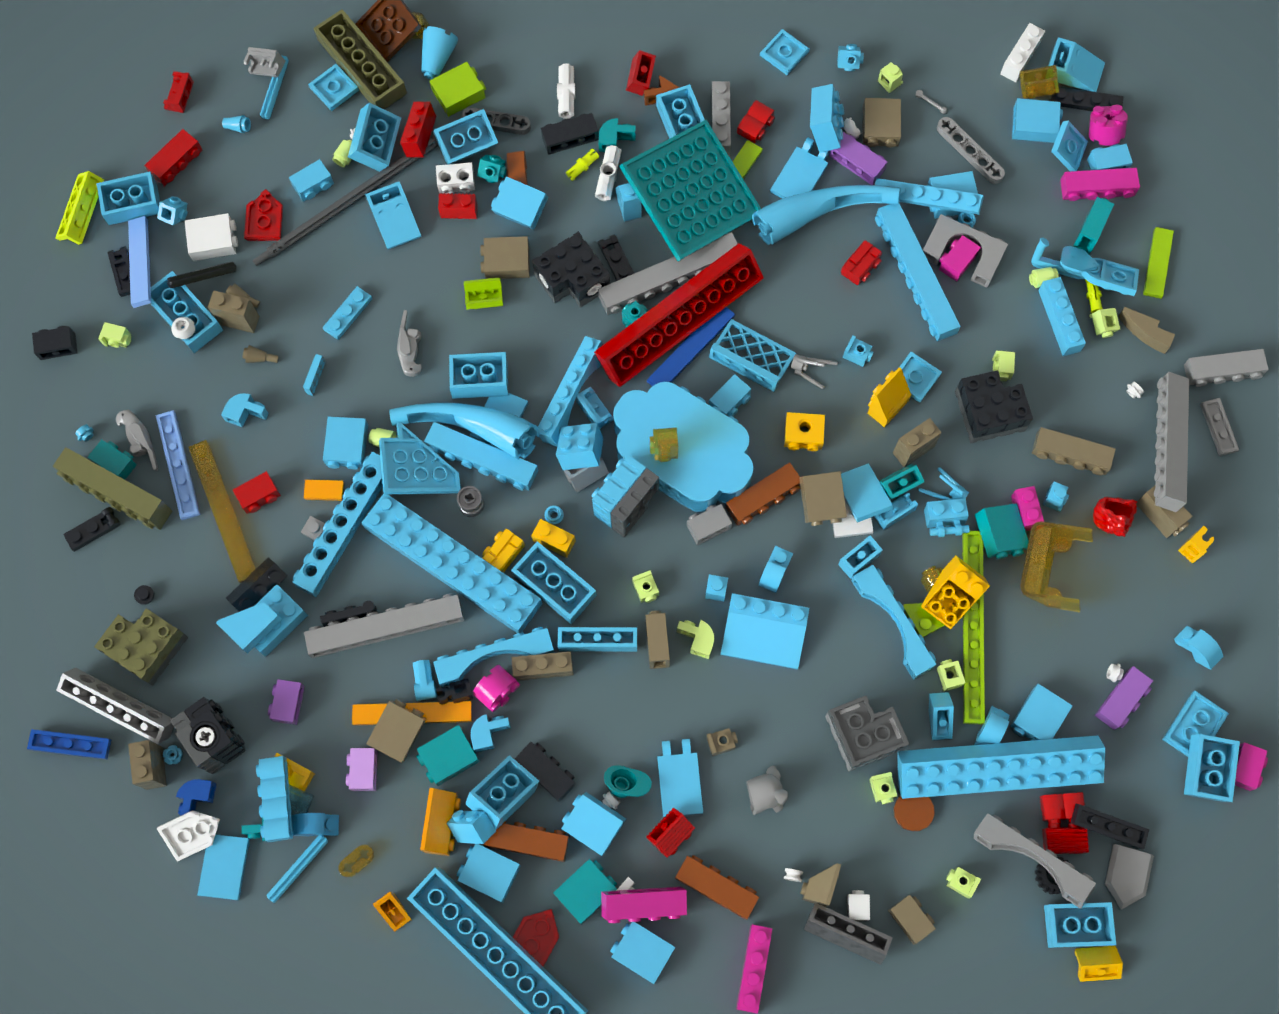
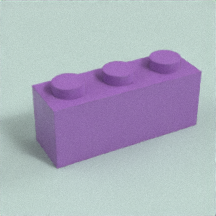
M843 132L841 148L830 150L829 153L831 158L871 185H874L876 178L883 174L887 166V161L883 156L875 154L868 146L862 145L852 135H848Z
M1134 666L1131 667L1094 716L1113 730L1119 727L1123 728L1129 721L1127 717L1129 713H1134L1141 703L1138 702L1142 696L1146 697L1151 691L1150 685L1153 680Z

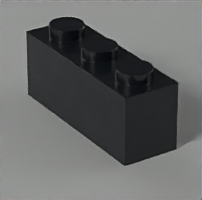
M592 113L581 114L576 118L564 119L559 123L547 124L541 128L542 139L548 155L599 140V131Z
M268 557L226 599L239 612L255 606L276 584L279 585L287 575Z
M530 742L518 754L515 760L539 780V784L560 802L576 785L573 781L575 777L568 770L563 772L558 767L560 763L553 756L548 758L544 754L546 750L538 742L536 744Z

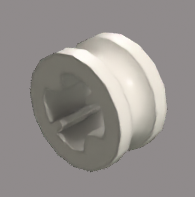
M785 868L787 873L784 876L785 880L802 882L800 875H803V871Z

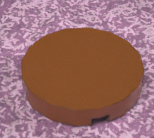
M900 795L896 800L894 817L903 829L921 831L932 822L935 813L934 805L929 797L902 799Z

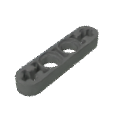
M468 107L463 110L462 118L482 109ZM485 110L486 115L493 118L490 122L493 130L525 135L531 130L530 120L525 116ZM504 119L510 121L507 126L501 125L500 122Z

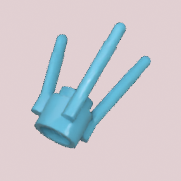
M941 467L938 468V471L942 473L940 478L953 488L949 493L952 496L951 498L922 488L918 489L919 492L942 500L965 499L969 494L964 487L959 485Z

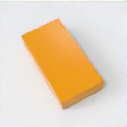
M305 480V500H343L344 481Z

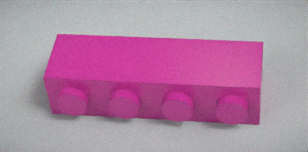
M1137 168L1064 172L1060 180L1063 200L1070 201L1079 199L1094 200L1097 197L1112 199L1123 196L1124 198H1130L1135 196L1140 188Z
M679 886L601 891L602 917L608 920V923H620L622 919H628L629 922H639L641 918L655 921L665 916H668L669 919H679L680 915H687V890Z
M753 924L750 926L736 1006L737 1010L758 1014L772 928Z

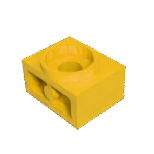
M787 412L784 447H788L790 450H799L800 448H805L808 451L822 450L825 415ZM805 426L809 431L803 432L800 430V427Z

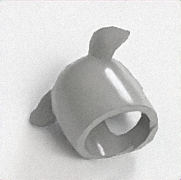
M770 766L766 771L767 774L759 775L746 781L753 815L769 808H773L777 813L783 809V804L788 798V792L783 790L780 782L781 775L775 766Z

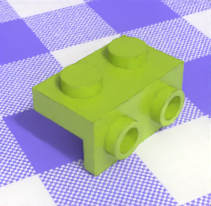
M500 278L464 281L466 310L503 306Z

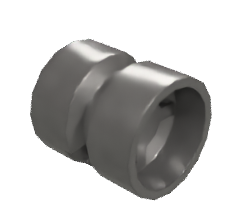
M466 486L459 490L457 502L461 512L468 517H475L481 514L484 509L481 492L474 486Z

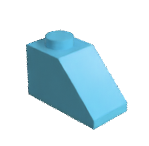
M949 692L929 694L928 710L932 740L952 739L954 705Z

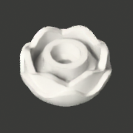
M851 117L849 119L846 118L844 130L848 135L858 138L861 135L860 130L855 126V122L851 120Z
M179 317L174 320L171 330L176 338L188 339L195 332V325L192 319Z

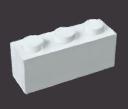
M1031 23L1028 24L1005 61L1001 75L1014 82L1018 80L1041 43L1045 30Z

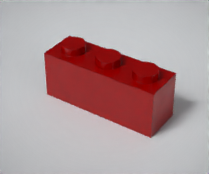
M413 102L400 141L406 157H424L437 117L431 102Z
M182 129L144 166L158 182L165 186L173 181L175 176L184 170L194 158L199 156L202 148L194 137Z

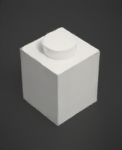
M852 890V894L847 895V917L855 921H869L870 895L864 894L863 890Z

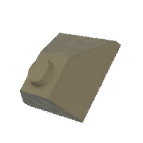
M837 863L811 877L807 883L803 882L800 892L803 895L802 900L814 904L818 903L824 907L829 906L841 864Z

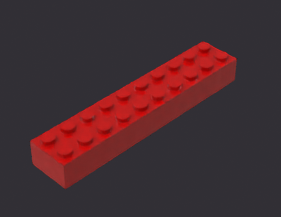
M738 243L594 351L609 380L621 387L764 279L752 250Z

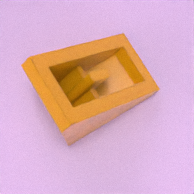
M393 892L387 893L373 903L374 907L394 932L412 920Z

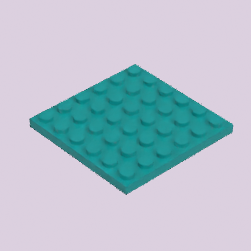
M707 120L696 124L619 166L678 262L752 220V214L761 209Z

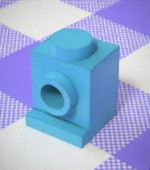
M852 335L843 358L863 367L865 362H870L874 352L871 351L872 345L858 340Z
M1054 481L1048 488L1042 505L1061 512L1063 505L1066 504L1069 494H1066L1068 487Z

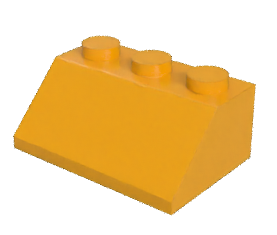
M435 788L429 789L420 847L421 851L450 856V851H454L455 839H452L453 834L446 823L452 818L456 810H460L461 799L458 798L459 795L457 793Z

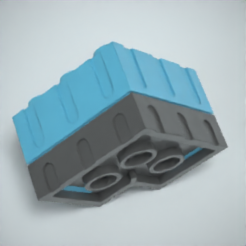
M630 455L618 461L617 469L613 474L610 472L604 479V485L601 488L598 487L592 494L594 516L622 537L628 534L647 510V503L659 489V477Z

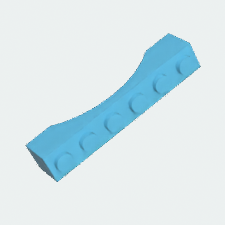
M587 336L584 337L538 426L540 431L539 438L543 442L558 446L561 427L568 426L570 413L581 387L588 377L601 366L594 351L604 345L602 341Z
M871 565L855 574L851 581L861 597L881 606L895 621L903 640V664L914 680L933 669L937 665L935 663L936 658L931 651L928 652L926 649L924 638L914 630L915 625L904 614V607L901 602L896 601L893 597L894 592L890 585H886L883 581L884 577L880 569H876L874 565Z
M538 627L528 634H524V632L517 633L508 640L505 638L497 639L491 645L480 644L471 651L467 649L456 652L457 655L451 657L449 655L440 656L433 663L439 685L446 687L449 686V683L462 680L474 666L493 656L502 654L528 656L555 652L548 629Z

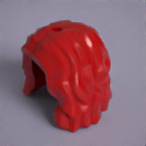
M1119 497L1101 498L1094 507L1093 521L1095 525L1106 533L1125 537L1134 520V514L1137 512V501L1134 499L1125 500Z

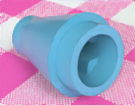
M245 115L223 118L222 126L224 129L245 133L250 131L251 121Z

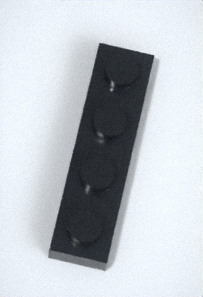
M1052 86L1050 92V101L1060 102V107L1093 111V108L1096 106L1121 105L1123 107L1124 96Z
M1075 804L1070 824L1141 849L1145 848L1149 833L1147 828L1080 804Z

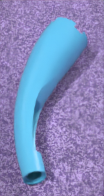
M848 185L809 191L780 199L752 214V221L754 226L758 224L761 231L758 234L767 245H773L812 220L835 209L864 203L899 204L901 188L879 185Z
M425 403L389 410L392 426L397 425V423L410 424L416 422H439L459 426L480 436L518 460L519 457L525 459L531 454L536 446L533 444L535 436L539 437L540 434L539 428L521 417L505 411L477 405Z

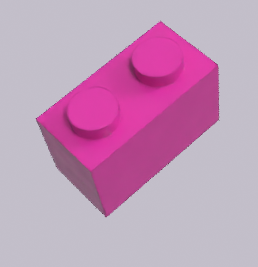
M962 235L959 240L955 239L951 244V251L948 254L945 252L939 260L941 263L939 270L957 282L976 258L981 247Z
M1035 486L1016 489L1011 498L1013 504L1017 503L1025 531L1039 529L1043 525L1044 519Z
M1245 742L1240 744L1235 786L1248 791L1260 787L1263 780L1261 776L1262 769L1266 767L1268 757H1266L1267 750Z

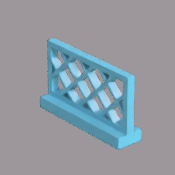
M731 319L716 343L712 345L709 358L774 392L796 353ZM733 326L739 330L740 334L731 335L729 330ZM752 336L756 342L747 344L745 337ZM742 338L744 345L735 347L733 340ZM724 341H730L731 348H724L720 344ZM769 345L773 351L764 353L762 346ZM758 347L760 354L751 355L749 348ZM746 349L748 356L741 357L737 354V351ZM784 353L790 357L788 360L780 361L778 354ZM774 355L776 362L768 364L766 357ZM762 358L764 365L758 366L754 364L753 359ZM778 366L780 370L779 375L771 373L769 368Z

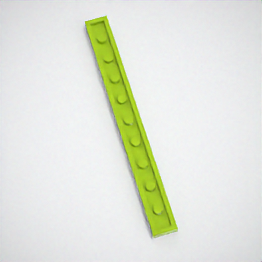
M980 531L962 533L963 561L984 576L983 540ZM984 593L963 615V676L965 679V684L963 685V724L983 725L985 723Z

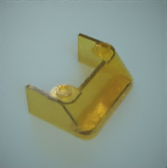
M1042 521L1036 522L1031 528L1020 588L1023 595L1047 607L1080 612L1079 599L1062 597L1058 589L1048 587L1054 552H1067L1072 547L1073 540L1093 542V529Z

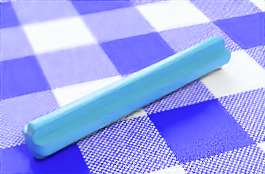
M281 55L286 62L279 76L272 77L260 112V116L263 119L269 120L289 62L286 56Z
M318 835L269 891L267 898L275 903L328 843V839L325 836Z

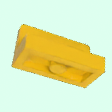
M1116 946L1075 949V955L1079 963L1078 978L1080 982L1121 979L1123 962Z

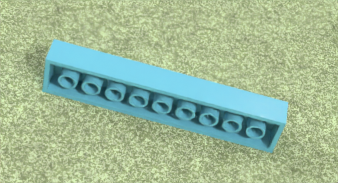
M383 494L361 522L367 531L516 633L523 632L543 604L540 597L390 495Z
M1097 735L897 751L898 788L902 799L1104 783L1105 746Z
M435 867L407 898L524 1014H586L588 1012L563 985L440 867Z

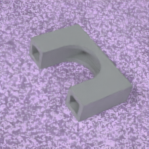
M940 214L923 249L928 262L937 265L945 248L953 243L955 239L959 240L963 235L981 247L978 253L979 263L972 275L971 281L987 288L1008 244L1000 238H994L984 231H978L966 223H960L950 216Z

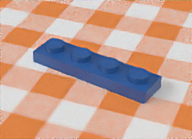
M31 729L27 749L108 760L112 740Z

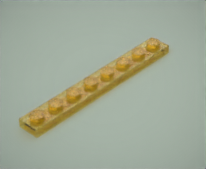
M207 440L189 446V450L238 582L241 584L256 568Z

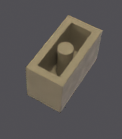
M907 895L890 908L888 912L914 945L936 928L933 926L935 922L928 913L924 914L920 909L922 905L915 896Z

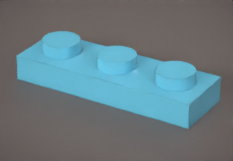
M357 286L323 326V330L339 340L373 299L372 296Z

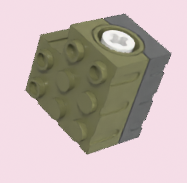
M147 608L135 624L118 614L94 647L153 686L159 675L164 672L170 660L175 657L181 645L185 643L188 637Z

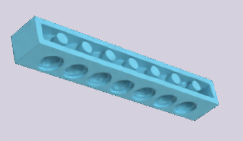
M374 452L365 457L362 469L354 475L353 483L350 488L345 490L342 502L334 508V515L331 520L325 523L324 531L320 537L318 536L313 543L314 548L311 553L305 556L303 566L293 576V584L314 597H317L383 487L380 455ZM372 471H375L376 475L372 478H369L368 474ZM360 488H367L365 493H358ZM351 504H357L354 510H348V507ZM341 520H347L346 525L338 526ZM337 536V540L335 542H328L330 537ZM326 552V558L320 560L319 555ZM317 569V573L314 576H309L310 570Z

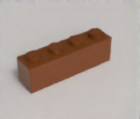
M789 462L745 490L741 495L726 502L725 508L738 526L741 524L746 525L758 513L762 515L767 512L769 506L774 503L778 505L783 502L788 494L794 495L801 489L800 476Z
M505 821L484 843V846L565 862L569 836H565L566 832L554 830L553 833L545 832L546 828L534 826V829L526 828L524 823L514 822V825L506 824Z
M694 855L692 857L687 856L675 879L747 920L759 899L756 895L757 891L748 886L744 889L738 885L739 881L729 875L725 878L720 875L721 871L716 867L710 865L708 868L702 864L703 860Z

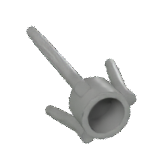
M795 354L791 364V368L795 369L794 374L800 375L819 388L824 389L823 385L802 371H806L809 364L825 367V364L838 365V362Z

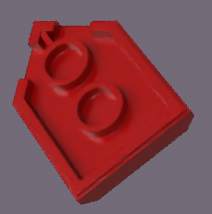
M265 189L260 193L259 197L246 205L245 240L278 241L281 239L283 205Z
M552 909L523 917L513 935V938L543 967L559 939Z

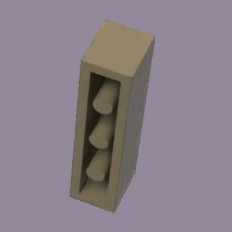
M1041 427L1036 434L1031 454L1036 455L1040 459L1048 458L1055 460L1056 463L1061 465H1072L1078 470L1086 469L1096 475H1106L1111 469L1116 448Z

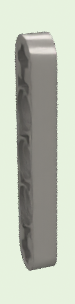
M943 117L939 120L937 125L939 134L992 184H998L1003 180L1004 169L957 123L949 117ZM960 135L963 140L957 142L953 139V136ZM967 147H972V148H974V149H975V153H973V154L967 153L966 148H967ZM985 159L988 165L981 166L978 161Z

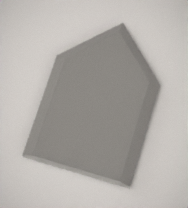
M1113 844L1105 886L1116 900L1119 909L1122 910L1146 896L1154 856Z

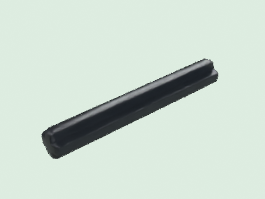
M228 262L167 278V285L169 288H175L233 273L236 271V265L234 262Z

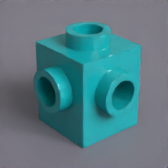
M484 155L480 159L477 176L486 179L490 183L498 182L506 175V160L501 159L497 155Z
M637 301L627 304L622 310V323L625 327H628L648 312L647 308Z

